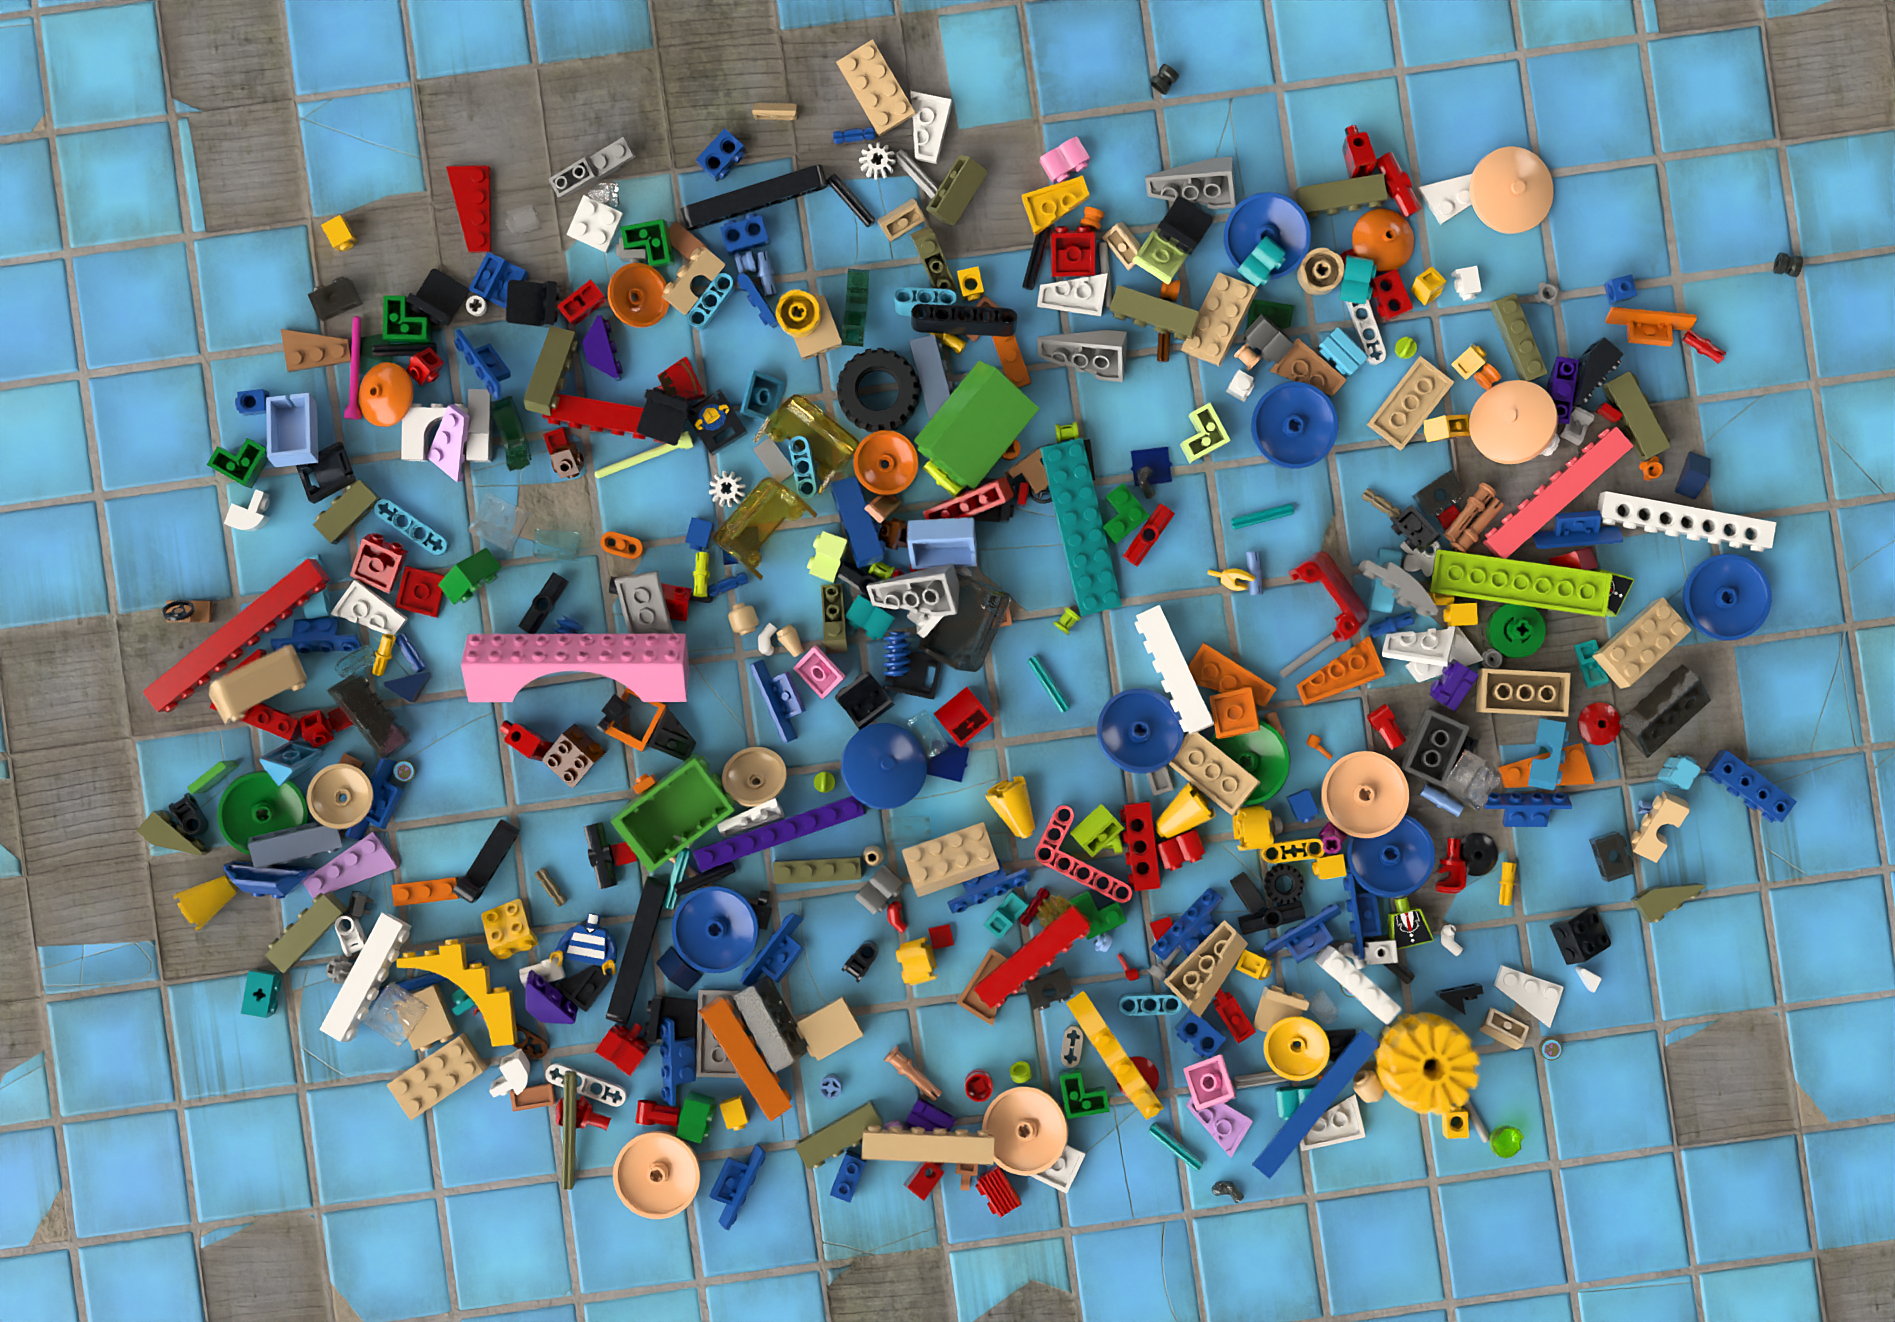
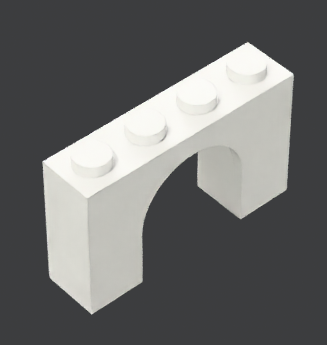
M411 404L408 413L402 419V460L428 462L429 433L435 424L442 421L447 408H444L443 404H431L430 408L422 407V404ZM455 404L468 415V408H465V405ZM492 410L490 434L468 433L466 460L470 462H492Z
M1330 945L1325 947L1313 960L1386 1025L1402 1009Z

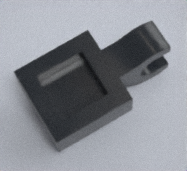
M614 694L601 710L606 716L596 727L605 733L613 721L620 724L632 707Z
M761 890L758 904L751 903L756 912L759 928L767 930L772 908L766 907L770 892Z

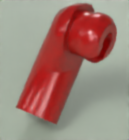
M894 901L887 908V921L902 934L908 928V925L900 919L902 905L898 901Z

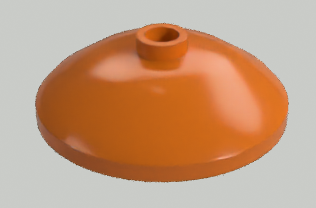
M1383 208L1373 209L1362 215L1354 225L1352 246L1357 257L1373 259V265H1377L1376 271L1390 272L1394 269H1399L1410 259L1414 250V235L1409 223L1397 212ZM1386 233L1391 235V239L1386 236Z
M630 263L624 265L613 274L609 282L608 299L615 315L627 325L637 328L652 326L658 323L668 310L669 303L662 298L664 294L663 289L667 283L655 268L647 264ZM631 294L635 296V301L631 299Z
M384 362L375 365L366 373L359 388L358 401L360 410L368 422L380 427H390L400 422L406 416L411 407L414 393L413 383L408 372L398 364Z
M881 430L871 433L860 442L854 454L853 466L857 479L867 490L879 495H893L906 489L914 480L918 470V456L913 444L905 436L895 431ZM887 461L889 466L883 468L881 462Z

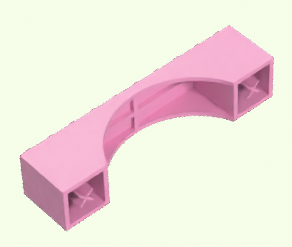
M468 634L461 662L468 702H512L518 691L530 681L540 676L560 671H586L610 677L630 688L643 702H686L690 674L686 634Z

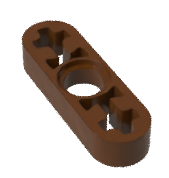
M516 1022L517 1031H522L526 1039L523 1043L516 1042L513 1046L518 1049L521 1048L524 1053L536 1059L545 1056L549 1050L548 1042ZM530 1037L533 1038L531 1043H533L534 1045H537L538 1043L542 1044L541 1048L544 1050L543 1052L540 1051L538 1053H535V1047L532 1045H529L528 1048L525 1047V1045L529 1042Z

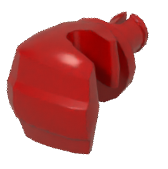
M1447 838V856L1444 859H1440V864L1443 865L1436 872L1444 873L1448 871V877L1435 883V890L1440 893L1456 894L1464 890L1466 886V861L1460 858L1462 839Z
M564 1096L557 1103L555 1110L556 1124L562 1127ZM581 1096L580 1100L576 1099V1128L584 1129L589 1124L607 1131L611 1117L593 1112V1105L589 1104V1101L584 1096Z

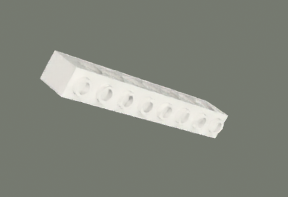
M1607 491L1600 493L1597 511L1599 510L1602 515L1601 520L1603 524L1615 525V522L1623 523L1624 528L1636 529V526L1644 527L1646 532L1657 533L1658 530L1666 531L1665 535L1678 537L1679 534L1687 535L1686 539L1700 541V538H1705L1711 544L1726 542L1729 543V547L1742 548L1743 546H1748L1751 551L1764 552V549L1772 548L1776 522ZM1619 505L1625 508V515L1623 517L1618 514L1617 509ZM1641 509L1646 512L1645 520H1642L1639 517V511ZM1662 513L1668 518L1666 524H1663L1660 520ZM1683 517L1689 521L1687 528L1682 526L1681 520ZM1704 521H1707L1710 525L1708 532L1703 529ZM1725 525H1728L1731 528V534L1729 536H1727L1724 532ZM1747 529L1752 532L1750 540L1745 535Z

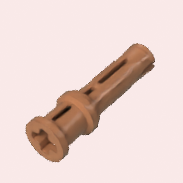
M1481 482L1476 493L1467 499V505L1443 533L1448 540L1455 542L1478 512L1485 509L1484 505L1488 500L1496 495L1495 490L1488 484Z
M1493 498L1473 523L1462 531L1456 541H1452L1449 544L1455 552L1466 553L1473 543H1477L1478 535L1499 511L1504 508L1502 502L1497 504L1499 500Z
M895 1046L886 1055L884 1061L890 1062L898 1070L897 1073L899 1075H905L932 1102L937 1099V1096L941 1095L942 1091L913 1066V1060L906 1058L899 1051L898 1046Z

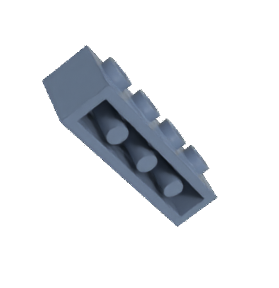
M934 334L909 340L929 421L950 397V394L953 393L951 380L946 381L945 373L948 372L946 361H941L939 352H943L940 339L936 340Z
M316 821L249 837L248 847L254 868L266 869L273 866L274 863L282 862L286 864L293 862L295 858L299 857L312 858L320 852H336L342 847V840L339 829L329 828Z

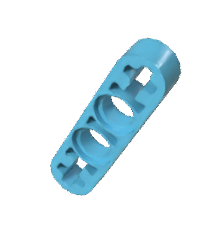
M381 499L375 504L374 511L378 517L430 553L443 555L448 551L449 543L443 536L392 501ZM389 504L388 509L395 513L394 516L385 512L381 514L383 510L380 507ZM402 515L408 518V524L405 527H400L397 523L398 518ZM423 527L426 530V536L421 540L417 539L415 531L417 528ZM431 537V539H433L436 542H440L441 540V545L443 546L442 550L437 549L435 551V545H433L431 542H428L427 545H425V543Z

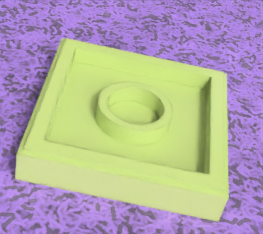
M1152 231L1132 262L1169 285L1187 258L1188 253L1180 252L1176 249L1175 244L1170 241H1163L1157 236L1158 233Z

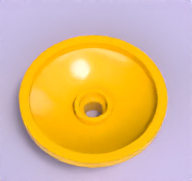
M1291 1016L1277 1021L1268 1030L1264 1040V1055L1267 1063L1274 1072L1286 1079L1299 1081L1312 1078L1321 1072L1329 1058L1330 1046L1326 1033L1317 1023L1305 1017ZM1299 1041L1301 1046L1296 1047L1293 1043Z

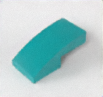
M1596 640L1574 645L1575 654L1587 690L1608 684L1609 679L1605 670L1592 657L1599 650Z
M1012 890L983 926L1000 939L1029 906V903Z

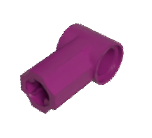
M1329 821L1322 828L1318 836L1322 839L1323 850L1329 854L1337 853L1341 849L1347 834L1340 831Z

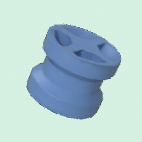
M751 250L742 255L739 253L734 254L739 274H744L747 271H757Z
M835 1075L824 1077L820 1084V1092L827 1099L836 1098L842 1089V1082Z

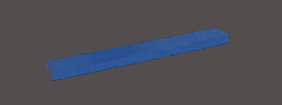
M1361 1029L1252 1165L1271 1179L1380 1043Z

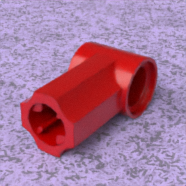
M1383 704L1367 715L1368 721L1380 733L1390 750L1400 746L1407 740L1394 721L1396 720L1395 716L1386 704Z
M638 1100L635 1123L677 1127L680 1107L661 1105L652 1100Z

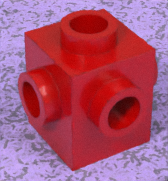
M429 347L410 358L409 361L411 363L406 371L422 386L427 382L433 383L440 376L438 372L444 362Z
M320 709L300 718L302 737L306 742H310L314 748L334 740L333 730H335V726L330 718L327 719Z

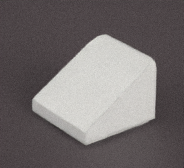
M1576 966L1575 970L1586 988L1591 992H1595L1601 977L1580 966Z

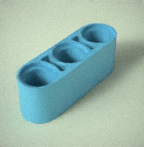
M726 273L718 274L688 315V320L694 329H706L732 295L735 284L730 275ZM722 280L730 281V286L727 289L719 288ZM710 297L717 298V303L713 307L706 305V301ZM698 314L704 315V321L701 324L693 322L694 317Z
M901 287L894 293V310L903 316H911V310L917 304L956 306L957 303L955 292L949 289Z
M804 436L793 437L789 443L797 491L801 497H815L819 492V483L811 442ZM800 439L805 442V449L802 452L797 451L795 448L796 442ZM802 461H806L809 464L807 473H802L799 469ZM807 482L813 485V492L809 495L803 490V486Z
M1379 548L1375 564L1382 567L1384 563L1392 562L1400 567L1402 552ZM1375 578V580H1372L1368 609L1391 613L1395 599L1392 596L1394 590L1386 588L1382 585L1383 581Z
M320 554L299 557L296 560V565L299 566L307 558L316 559L324 570ZM327 587L323 591L309 597L310 601L303 605L307 619L329 616L331 608Z
M1171 992L1130 993L1120 996L1118 1007L1127 1016L1173 1015L1181 1010L1182 1002L1175 993ZM1170 998H1175L1177 1005L1172 1009L1167 1008L1166 1001ZM1128 999L1134 1002L1133 1007L1130 1010L1123 1009V1002ZM1147 999L1155 1000V1006L1152 1009L1144 1008V1003Z

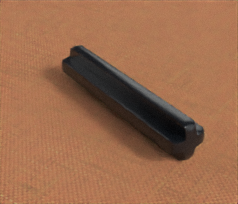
M836 174L831 175L827 179V183L866 227L872 226L875 223V218Z
M1047 228L1035 237L1022 285L1024 289H1034L1049 233Z
M436 343L373 345L372 353L374 357L413 356L430 347L437 354L438 347Z
M731 861L675 884L674 891L677 896H682L735 873V866Z
M1364 937L1362 939L1363 947H1365V942H1373L1375 940L1371 937ZM1379 949L1377 952L1379 957L1383 956L1382 949ZM1399 961L1398 963L1383 964L1405 984L1411 983L1415 978V975Z

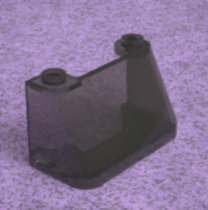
M955 570L959 581L958 613L943 616L936 630L932 629L925 638H920L918 649L955 670L977 672L985 662L1010 603V595L1001 589Z

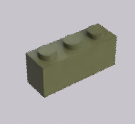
M959 155L926 210L942 223L955 226L960 221L966 206L973 200V195L977 188L984 182V177L988 171L971 157Z
M362 480L348 485L346 488L347 492L342 496H337L331 502L332 506L327 511L319 513L315 518L316 522L313 526L331 544L337 545L381 500Z

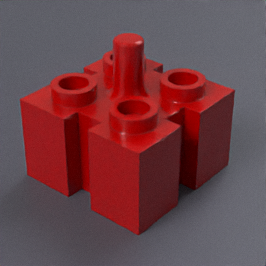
M636 1023L631 1031L622 1024L619 1026L615 1024L609 1029L594 1052L608 1062L610 1061L615 1064L618 1069L628 1076H631L651 1048L647 1046V1041L637 1037L643 1029L641 1024Z

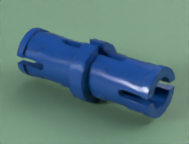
M1410 611L1393 618L1389 616L1384 621L1368 625L1369 632H1372L1371 637L1375 638L1388 632L1392 634L1397 629L1413 625L1414 620L1413 617L1410 618Z

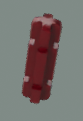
M1043 887L1038 890L1037 896H1034L1026 908V913L1022 914L1019 922L1026 927L1031 924L1032 918H1035L1044 905V900H1047L1050 896V892Z

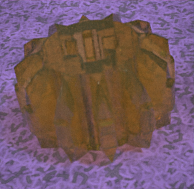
M1051 895L1050 900L1043 899L1044 905L1038 906L1040 912L1037 913V918L1040 920L1041 926L1045 928L1066 911L1071 904L1063 896L1058 895L1055 898L1054 895Z

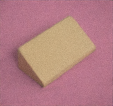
M755 103L752 113L755 119L796 120L797 104Z
M912 198L879 218L877 222L889 242L924 222L926 218L918 203Z
M1119 222L1102 238L1129 271L1137 265L1132 260L1142 246L1125 224Z
M1490 1007L1479 1031L1518 1050L1524 1045L1529 1027Z

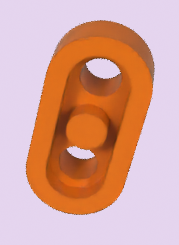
M610 531L603 534L600 540V545L604 551L634 560L643 554L644 547L642 542L630 536ZM611 539L616 541L613 547L609 546V540ZM631 545H635L637 548L634 553L629 551Z

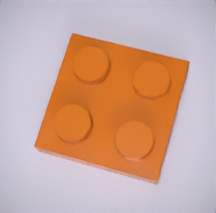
M1252 687L1209 696L1217 739L1260 731Z

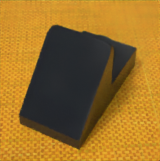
M1473 983L1437 990L1435 994L1466 1015L1463 998L1465 1000L1477 999L1478 995L1484 994L1481 984Z

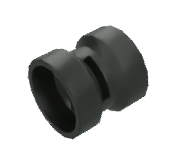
M1162 64L1158 75L1153 76L1149 82L1155 90L1166 95L1170 90V85L1176 83L1179 79V75L1170 66Z
M1779 252L1774 262L1773 272L1780 275L1787 273L1791 277H1798L1803 266V257L1797 255L1791 257L1786 253Z

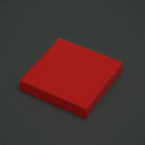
M405 566L395 608L438 618L444 592L438 584L445 575Z

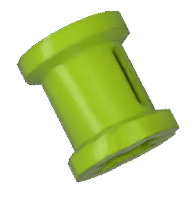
M1077 422L1061 426L1055 424L1057 443H1061L1063 440L1079 439Z
M880 561L872 564L868 574H874L885 580L891 578L896 567H890Z
M1066 607L1061 618L1053 624L1063 633L1069 635V630L1081 618Z

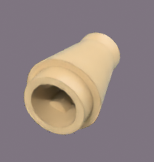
M789 624L776 632L778 635L777 639L793 657L804 652L796 627L793 628Z
M875 845L866 847L862 853L864 863L871 867L880 865L884 858L882 849ZM874 853L876 859L871 861L868 857L869 854Z

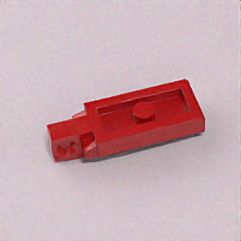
M1219 988L1215 994L1216 999L1212 1002L1230 1033L1239 1044L1255 1034L1256 1031L1234 996L1229 991L1223 993L1222 989Z

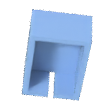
M311 394L290 395V400L286 395L266 397L267 458L275 467L318 463L317 402Z
M974 518L908 521L907 542L912 569H926L953 564L954 567L977 566V541Z

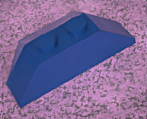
M231 861L224 864L223 867L239 889L243 892L252 893V896L256 897L269 894L272 895V898H285L286 895L294 892L315 873V868L276 864L266 869L254 868L253 862Z

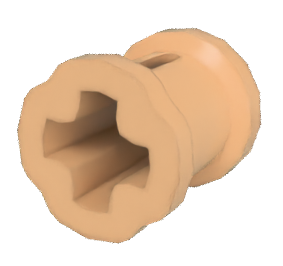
M1247 343L1234 355L1235 358H1239L1247 366L1246 369L1248 371L1262 358L1261 355H1256Z

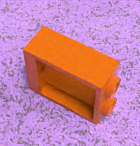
M626 687L621 699L627 703L631 694L638 698L639 696ZM648 702L658 707V710L642 740L615 727V721L612 722L605 733L644 752L664 708H667L668 705L664 702Z

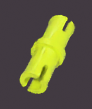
M931 459L923 467L936 480V484L945 488L952 497L957 496L963 489L961 485L951 480L945 471L937 468Z
M696 553L695 571H693L695 581L693 596L707 597L708 578H710V572H708L709 553Z

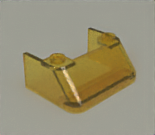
M799 394L792 395L770 414L753 439L757 443L765 435L775 442H783L787 438L791 441L796 436L808 438L811 442L814 460L820 464L817 468V474L824 481L817 491L820 495L837 479L854 458L855 451L860 444L853 435L807 398ZM801 439L798 440L795 445L804 450L805 442Z
M766 477L759 482L714 535V542L746 570L761 580L763 576L755 569L759 566L762 558L758 549L784 519L788 521L798 520L804 511L813 517H816L818 514L798 494L774 478Z

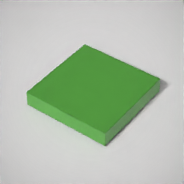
M235 760L220 761L191 783L187 789L191 794L206 793L238 768L239 765Z

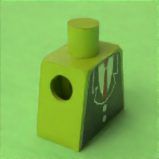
M1598 569L1595 572L1612 574L1606 615L1616 617L1634 579Z
M1408 897L1394 899L1397 911L1387 913L1388 939L1396 941V950L1434 941L1421 908H1410Z

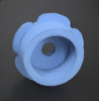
M1107 932L1096 936L1093 941L1095 950L1106 952L1111 946L1112 937Z

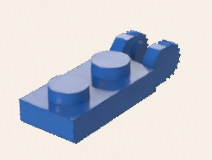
M745 273L739 274L736 281H738L741 289L750 294L747 298L751 305L759 308L761 312L759 317L764 325L769 324L772 328L779 325L777 317L754 281L751 280L752 278Z

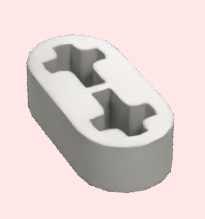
M1075 1025L1065 1029L1060 1054L1062 1063L1069 1068L1075 1067L1079 1063L1083 1043V1033ZM1072 1030H1076V1034L1079 1035V1038H1075L1074 1045L1070 1044L1071 1039L1067 1036L1072 1033ZM1070 1048H1073V1055L1076 1056V1059H1072L1071 1063H1068L1067 1058H1064V1056L1069 1054Z

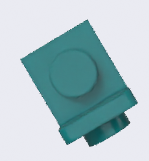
M462 988L450 995L456 1005L452 1009L456 1017L475 1005L473 999Z

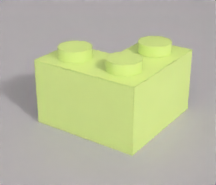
M1211 403L1189 414V418L1198 434L1183 441L1180 447L1189 463H1192L1231 441Z
M822 531L821 535L817 534L813 547L816 548L815 557H810L807 568L810 569L809 574L834 583L849 545L848 540Z

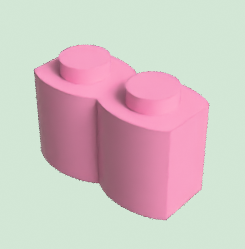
M1075 136L1041 156L1039 162L1051 182L1055 183L1058 181L1060 183L1067 180L1071 172L1075 170L1081 172L1087 168L1090 156L1079 138Z

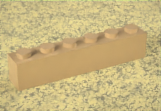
M869 1125L868 1129H863L862 1159L993 1165L995 1137L994 1134H990V1131L987 1130L968 1133V1130L965 1129L946 1132V1129L943 1128L925 1131V1128L921 1127L903 1130V1127L899 1126L881 1129V1126Z

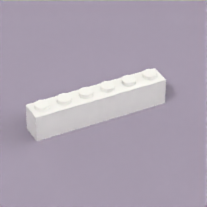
M1160 605L1136 615L1138 621L1134 622L1139 634L1144 633L1147 639L1143 643L1148 654L1153 652L1156 660L1152 661L1156 672H1162L1165 680H1162L1161 683L1165 692H1171L1173 700L1170 703L1175 713L1179 711L1183 718L1179 720L1183 731H1188L1192 735L1214 725Z
M381 913L320 1028L321 1031L340 1042H351L358 1033L357 1028L361 1021L366 1018L371 1002L378 996V989L381 983L389 975V968L392 962L398 958L400 947L410 935L411 925L391 914Z

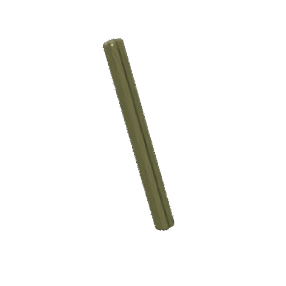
M570 1070L564 1074L562 1188L564 1190H572L575 1185L577 1073Z

